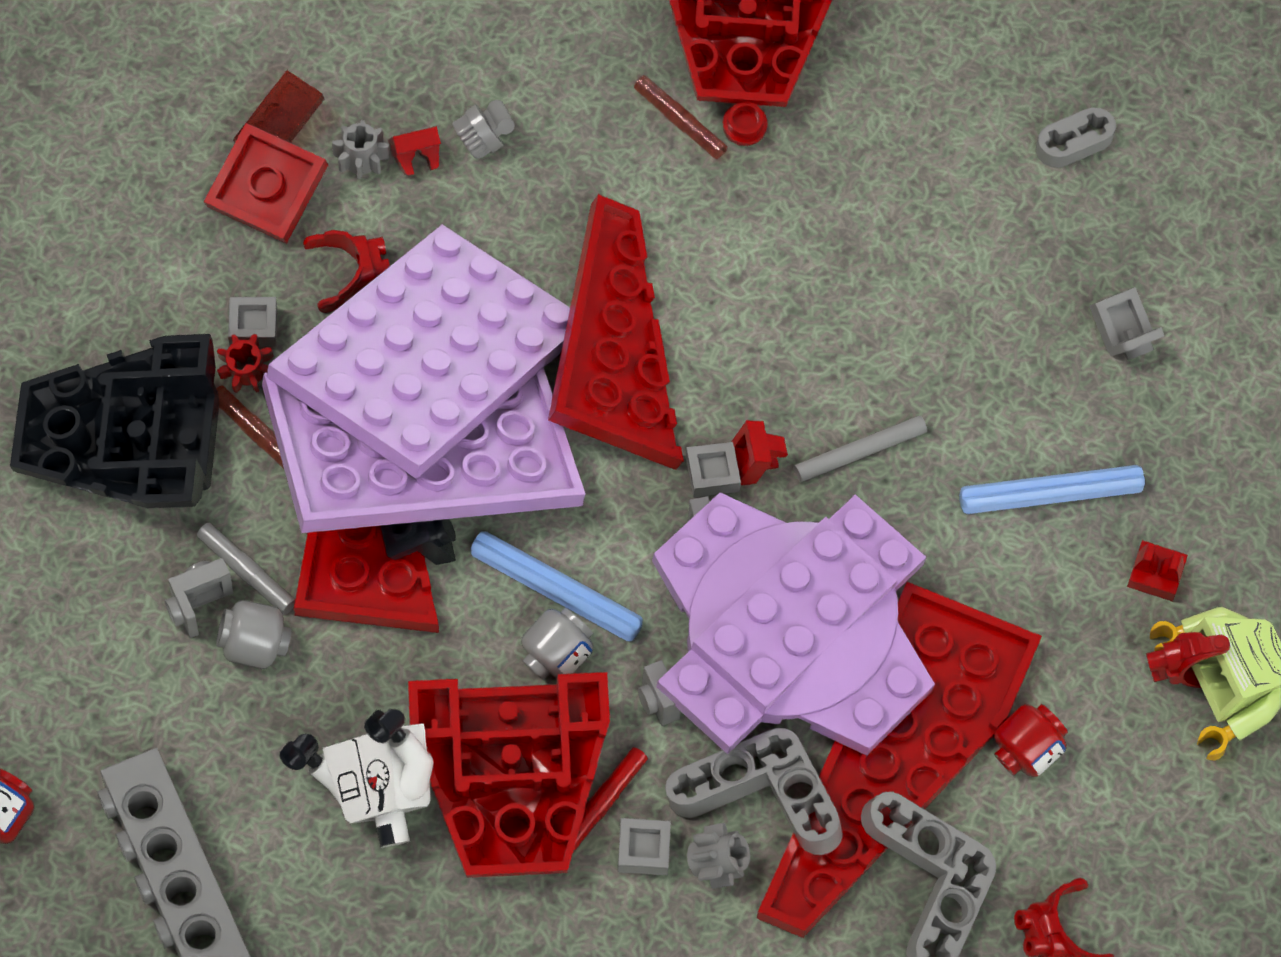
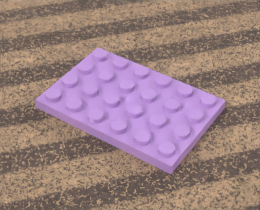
M441 225L268 365L267 378L418 479L516 393L521 386L533 378L542 367H545L562 352L570 307L449 228Z
M544 367L418 479L267 378V373L263 375L262 388L301 533L579 507L583 505L585 491L564 428L561 425L548 421L553 395Z

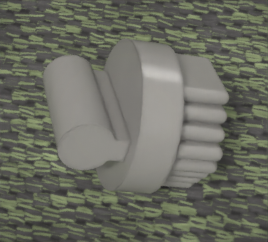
M500 100L490 102L487 110L484 112L477 104H474L464 111L465 114L452 123L453 128L467 150L477 159L502 148L504 143L499 135L509 134L515 128L513 119L504 103Z

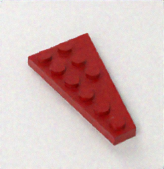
M598 194L590 207L548 421L677 470L684 462L682 448L681 446H676L673 428L677 425L675 409L669 407L666 386L670 380L659 319H654L651 302L655 296L653 284L648 283L644 261L648 256L640 211Z
M381 526L307 533L294 604L295 616L439 633V623L434 607L429 573L425 557L416 551L397 560L389 558L386 554Z

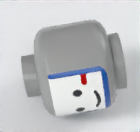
M566 607L561 612L555 609H548L521 638V644L528 653L523 662L543 681L550 674L556 679L558 674H573L593 652V645L589 640L593 632Z

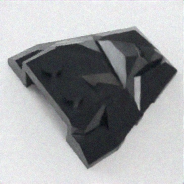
M211 335L162 336L149 340L152 348L128 356H124L122 350L107 354L109 362L82 370L80 365L77 364L22 382L10 467L13 472L144 508L195 507L202 498V491L209 489L211 486L220 404L219 393L214 384L216 365Z

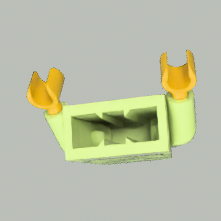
M1217 607L1182 619V625L1177 627L1170 622L1159 621L1154 624L1150 631V639L1167 637L1170 641H1173L1180 633L1198 632L1202 633L1204 637L1225 635L1230 641V649L1227 653L1202 660L1191 666L1217 721H1227L1228 723L1224 728L1217 726L1206 727L1199 735L1197 745L1208 738L1216 739L1220 743L1221 747L1207 755L1206 759L1213 761L1220 759L1224 755L1230 740L1237 737L1240 741L1265 726L1281 708V641L1273 625L1265 619H1249L1224 607ZM1159 643L1154 647V651L1164 649L1163 643Z

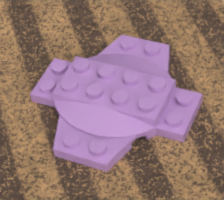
M720 492L653 555L652 562L680 611L685 612L689 618L688 653L657 681L656 687L675 703L677 709L727 754L761 722L780 724L782 719L799 718L810 723L811 730L867 756L932 692L935 685L897 621L898 601L896 591L924 565L926 556L856 495L846 502L830 519L825 517L819 523H786Z

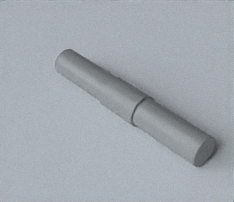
M206 523L199 529L197 537L220 558L223 557L229 568L249 586H252L274 607L279 608L283 615H287L294 609L295 599L211 523Z

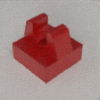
M437 126L393 136L388 139L392 156L397 161L404 175H414L412 160L415 157V151H418L427 160L430 171L439 167V145L441 141Z
M746 420L731 441L734 444L741 485L756 484L766 470L779 468L777 457L785 458L788 455L785 438L767 434L764 421Z
M1142 540L1127 587L1173 602L1188 555Z

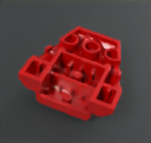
M669 0L697 101L736 104L751 102L763 106L787 107L833 0Z
M607 672L558 674L557 684L458 689V679L408 681L410 725L424 724L427 752L432 756L434 762L429 783L436 796L466 878L568 873L602 746L610 724Z

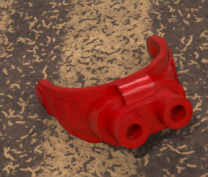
M330 230L324 234L308 236L303 241V246L306 250L326 246L340 248L355 258L359 266L354 278L337 296L325 298L318 302V310L322 313L335 311L390 267L388 258L381 259V255L386 254L383 237L366 240L365 235L351 236L346 231Z
M1198 632L1180 633L1173 641L1163 643L1164 649L1146 653L1154 682L1168 679L1173 685L1182 683L1185 686L1201 688L1191 666L1202 660L1227 653L1230 649L1229 639L1225 635L1204 637L1202 633Z
M1077 878L1067 884L1064 883L1048 895L1045 901L1032 903L1028 909L1016 911L1014 923L1018 930L1024 931L1026 938L1023 942V949L1028 957H1114L1113 954H1093L1081 949L1066 935L1060 924L1057 910L1060 896L1088 888L1087 880Z

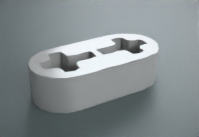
M1093 107L1046 126L1039 133L1036 143L1038 159L1045 165L1059 168L1104 150L1113 141L1116 130L1115 119L1108 111ZM1088 124H1091L1094 128L1103 127L1102 134L1099 135L1095 130L1086 132ZM1053 140L1057 145L1065 143L1064 151H1060L1057 147L1049 148V142Z

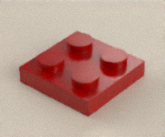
M245 123L203 202L208 208L287 244L324 175L328 163L326 159Z

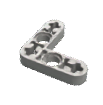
M776 728L740 742L729 754L722 750L673 772L666 781L665 790L670 807L675 814L681 817L693 818L703 815L770 786L799 844L805 851L817 855L830 853L838 847L842 840L843 832L838 812L799 738L788 729ZM781 748L784 753H787V756L779 759L772 751ZM756 756L759 758L760 765L762 764L763 766L759 770H756L753 759ZM731 765H743L748 769L746 775L737 781H727L721 777L722 772ZM710 776H713L716 787L712 790L709 781L707 782L706 779ZM805 782L813 787L811 793L802 799H792L786 795L787 789L794 783ZM690 786L696 792V795L687 798L682 793L684 787ZM814 811L820 825L826 828V832L820 835L811 828L808 815Z
M883 792L868 801L863 807L861 822L864 830L874 840L938 878L908 942L906 957H929V952L923 947L934 942L939 933L947 936L939 939L935 948V954L938 957H958L995 876V858L984 845L900 794ZM885 807L891 810L889 818L894 821L887 827L882 824L883 814L879 812ZM913 821V825L910 826L908 830L903 826L906 823ZM927 829L932 831L938 838L939 850L936 855L927 854L920 848L918 834L921 830ZM972 858L975 861L973 869L979 873L969 878L963 887L956 885L964 880L968 871V866L963 861ZM944 897L955 899L961 906L962 916L958 923H952L944 918L940 907Z

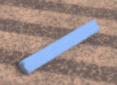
M1131 465L964 486L960 490L959 500L963 513L973 514L1140 493L1145 485V477L1141 466Z
M481 531L473 541L471 546L473 557L626 641H633L640 632L643 618L640 615L489 532Z

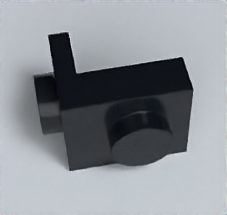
M450 519L380 525L386 554L392 560L400 559L416 551L435 565L450 563L456 560L452 542L456 540V534Z

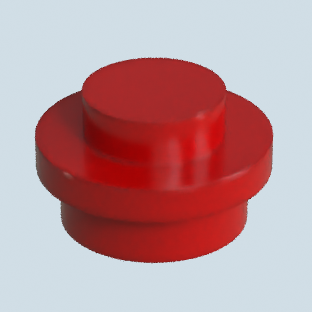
M740 102L726 111L723 118V131L731 142L737 145L749 146L758 143L766 134L767 117L756 104Z

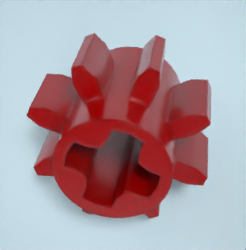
M233 334L232 344L227 350H217L219 359L227 363L217 369L219 378L227 379L232 377V388L235 393L241 390L242 385H251L256 393L259 392L258 382L263 378L264 373L268 371V365L264 364V362L274 357L271 347L259 350L257 334H253L249 340H239ZM248 357L253 358L254 365L246 364L243 370L238 369L237 361L245 363Z

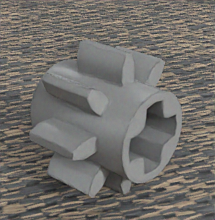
M363 120L349 127L343 125L341 127L342 140L332 141L333 156L338 157L339 171L344 172L348 169L356 174L357 179H361L363 174H368L372 171L380 174V160L389 159V144L384 142L383 129H374L372 126L365 124Z
M720 823L704 826V833L693 835L694 841L689 845L687 860L691 872L698 877L699 881L710 879V885L712 889L732 886L735 878L744 877L743 871L750 862V850L747 841L738 831L727 832L726 824Z

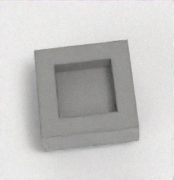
M276 297L229 298V346L232 344L233 334L239 340H249L253 334H257L259 346H276Z
M733 442L686 447V462L693 498L718 495L720 492L723 494L740 492L741 480Z
M662 660L644 667L642 686L638 688V695L647 715L655 713L661 726L679 720L681 711L675 707L674 702L656 687L657 681L667 673Z
M621 818L617 872L668 875L671 821Z

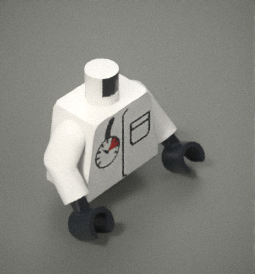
M389 709L385 714L381 710H376L364 723L366 735L323 748L324 754L322 755L317 754L319 748L318 741L311 734L299 735L294 742L289 741L280 751V759L288 768L300 770L306 764L310 767L309 773L329 789L341 805L345 819L350 824L375 821L380 848L410 842L404 813L427 807L431 801L429 782L434 762L432 756L427 752L424 724L403 726L405 724L404 714L397 709Z

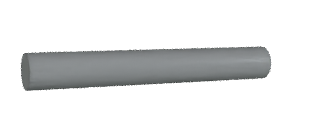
M921 415L798 463L793 466V471L800 483L927 433L926 423Z

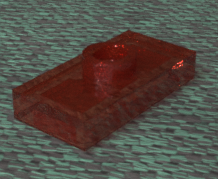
M286 70L246 123L291 143L325 100L323 93ZM243 127L240 129V131H239V132L237 133V135L234 137V139H233L234 143L236 142V140H237V138H238L240 132L242 131Z

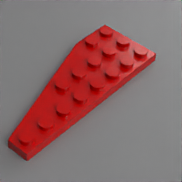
M906 582L898 600L897 621L935 683L933 690L867 756L837 741L834 742L819 778L838 812L843 832L842 840L838 847L830 853L817 855L805 851L793 832L759 907L756 919L804 938L888 849V847L870 837L864 830L861 822V813L865 804L883 792H894L926 809L994 737L996 729L1009 717L1040 644L1041 635ZM888 807L879 811L883 814V825L887 827L894 822L889 818L891 810ZM815 811L809 814L812 830L814 829L818 835L825 833L826 828L820 825ZM910 821L903 826L905 828H908L913 821Z

